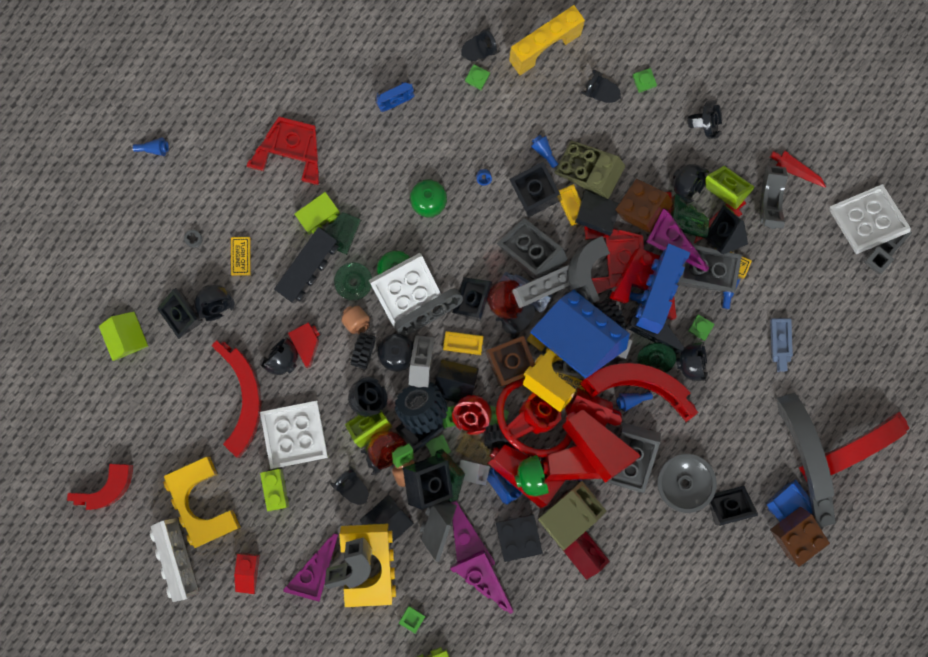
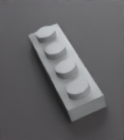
M569 265L513 289L512 291L519 308L570 286L568 278Z

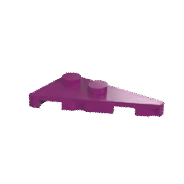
M663 209L647 243L663 251L668 243L689 251V258L685 262L707 272L709 269L708 265L671 214Z
M451 500V504L457 505L453 517L457 562L485 550L491 565H495V561L456 500Z
M333 533L284 588L283 592L320 602L325 585L326 568L330 567L339 534Z

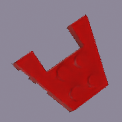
M278 117L262 144L256 149L252 159L248 161L247 167L264 172L269 153L306 162L301 179L302 182L319 186L316 126Z
M584 226L585 240H594L603 236L610 254L606 255L608 277L591 278L597 294L617 286L619 278H622L625 267L635 249L641 248L644 250L643 235L613 229L611 236Z
M641 248L635 249L625 267L622 278H619L615 291L611 293L610 299L628 303L631 286L648 290L649 286L646 285L649 275H653L652 264L655 258L659 259L660 256ZM673 297L672 300H669L672 302L667 319L670 320L676 319L675 298Z

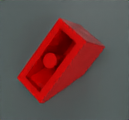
M308 322L288 333L306 368L312 366L319 344L317 336L320 335L316 326H311Z
M249 553L237 554L234 573L235 592L255 594L260 555Z

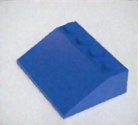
M575 290L560 298L531 330L533 336L585 379L627 349L630 333Z

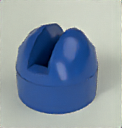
M480 169L477 172L476 178L480 185L485 186L491 183L492 176L489 170Z

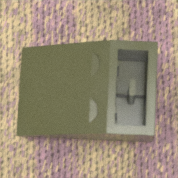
M571 140L554 173L594 194L609 199L625 168V164L619 156Z
M581 481L569 489L538 520L561 549L565 550L606 513V509Z

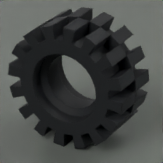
M608 298L594 305L623 329L625 328L622 310H619L620 307L616 305L615 300L613 301V299Z
M360 332L351 358L352 366L367 369L376 336Z
M493 424V426L489 425L485 428V447L494 450L496 447L500 448L503 445H507L516 449L505 438L499 425Z

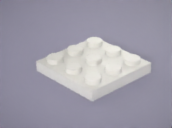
M883 184L834 204L829 209L855 254L902 236L911 230Z
M421 253L369 280L393 327L396 321L441 295Z
M318 401L260 412L270 469L328 458Z

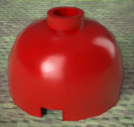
M477 395L463 397L455 405L452 412V419L459 430L462 428L467 431L466 433L469 435L483 433L486 430L485 428L489 426L492 417L491 407L488 402Z

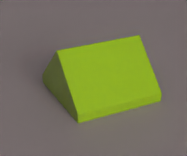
M726 166L719 168L706 177V188L735 210L754 189L753 185Z
M135 312L111 316L99 325L112 361L149 347Z
M383 412L369 417L358 415L345 424L353 441L361 449L393 427Z

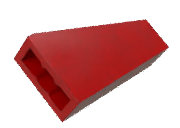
M584 410L577 414L574 411L565 418L567 421L562 427L605 483L640 457L634 449Z
M503 445L500 448L496 447L489 455L491 459L488 461V464L540 509L549 504L565 482V480H545L549 493L541 496H530L523 491L522 487H517L514 477L518 475L517 468L519 464L530 456L507 445Z
M577 446L550 454L541 463L545 480L602 479Z

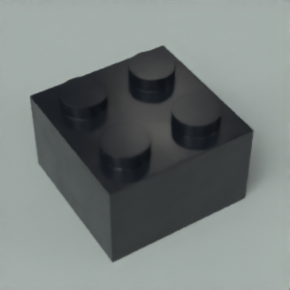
M544 162L509 179L528 218L562 201L561 194Z
M432 456L403 467L408 505L423 510L453 497L448 460Z
M534 514L495 522L504 562L543 554Z

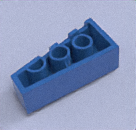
M668 243L660 258H655L651 267L654 270L653 275L650 274L646 285L649 286L648 290H645L641 297L643 305L642 307L639 306L635 316L638 318L636 326L656 334L661 331L672 305V302L669 300L673 299L677 291L678 285L676 284L684 272L685 267H683V264L689 258V251Z

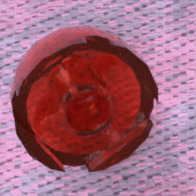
M515 280L500 281L492 286L487 299L489 307L500 318H517V313L522 311L523 307L519 308L512 291L520 287L519 283Z
M390 430L377 432L371 437L368 444V456L375 467L378 466V469H385L394 464L392 453L398 447L406 446L407 443L396 432Z

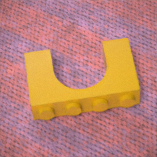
M575 5L511 46L509 61L519 75L534 67L537 57L556 41L562 39L565 45L581 35L585 19Z
M547 348V353L545 355L541 354L535 361L536 365L534 367L530 366L525 371L523 385L561 412L571 401L576 389L556 375L552 363L562 359Z
M211 457L200 459L164 476V486L168 492H171L173 497L171 499L172 505L175 510L178 509L180 524L183 528L186 527L188 535H186L187 540L194 548L241 528L233 510L205 520L194 515L189 507L188 499L193 487L204 480L218 475Z
M388 524L341 526L339 534L341 552H345L346 542L364 537L371 546L372 554L377 557L382 566L376 576L367 579L362 584L350 589L347 585H344L345 607L392 605L393 597H396V585H392V579H395V567H391V561H394V549H390V543H393V532L389 531Z

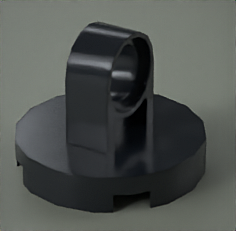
M706 101L703 113L687 117L688 127H703L708 139L719 138L721 131H718V125L722 124V112L720 105H716L717 101Z

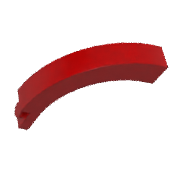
M216 340L211 346L231 365L241 387V414L234 431L223 443L236 458H240L252 442L259 425L262 406L260 386L256 373L243 353L237 348L230 352L232 348L225 341L221 343Z
M634 363L610 365L597 370L580 383L592 398L609 388L630 385L651 390L668 401L685 422L699 413L695 405L687 400L686 397L691 393L684 385L669 374L650 366Z
M901 412L893 414L884 422L858 438L825 453L830 475L836 474L866 459L904 436L910 428ZM802 465L801 467H799V469L803 474L805 480L807 481L805 470Z

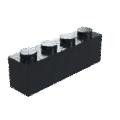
M318 227L274 290L291 303L301 302L306 295L305 290L307 287H311L316 282L318 272L320 270L323 271L329 262L327 260L330 255H335L340 248L338 246L340 241L325 229Z

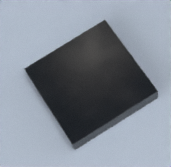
M585 190L575 223L611 236L618 215L615 209L620 203Z

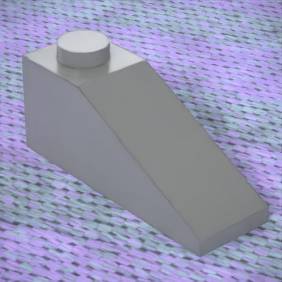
M415 335L409 371V385L428 387L434 337Z

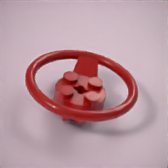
M525 378L508 384L501 392L496 406L498 425L505 438L516 449L530 456L547 457L550 454L565 450L572 441L568 433H566L561 443L550 449L531 448L518 440V438L530 432L539 434L540 432L550 431L562 417L561 412L535 393H532L519 409V415L507 426L504 417L505 401L513 390L524 386ZM570 402L564 408L567 416L570 414Z

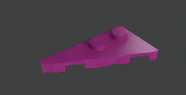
M485 550L450 566L452 572H456L463 577L465 582L473 585L485 597L495 601L501 609L510 614L514 612Z

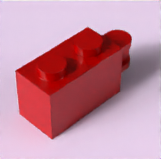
M577 388L570 403V413L575 411L577 414L584 410L604 427L607 423L614 426L622 423V414L620 411L613 409L612 402L598 396L592 398L587 391Z

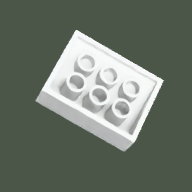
M178 519L164 520L152 525L150 537L156 543L157 549H155L157 559L161 560L163 567L161 568V574L168 584V587H166L168 597L172 598L173 602L198 594V587Z

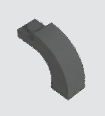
M767 165L763 178L759 210L760 223H764V226L771 229H783L785 224L782 203L788 178L786 167Z
M910 231L869 249L863 262L877 274H882L894 260L892 255L912 232Z
M603 236L581 246L573 255L569 265L568 278L571 290L578 288L579 294L590 303L600 300L591 279L592 266L596 260L610 254Z
M364 537L346 542L344 559L347 563L326 568L325 586L328 589L347 585L350 589L367 580L371 571L372 549Z

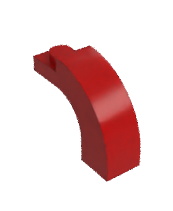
M109 464L108 480L100 491L93 494L68 493L67 501H73V505H85L86 503V510L101 509L112 505L129 488L133 475V465Z

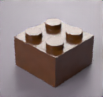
M636 178L615 210L621 219L651 234L662 210L668 211L673 202L668 193Z
M524 336L485 351L499 387L524 378L525 371L530 366H535Z
M801 506L770 529L786 556L798 567L830 544L812 514Z

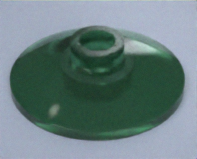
M356 262L347 263L341 266L335 274V289L340 296L347 300L362 299L371 290L372 286L369 280L372 279V276L364 265ZM352 279L357 280V284L355 286H352L350 284V281Z
M663 343L648 344L640 350L637 356L638 364L650 366L665 373L670 371L676 362L674 350Z

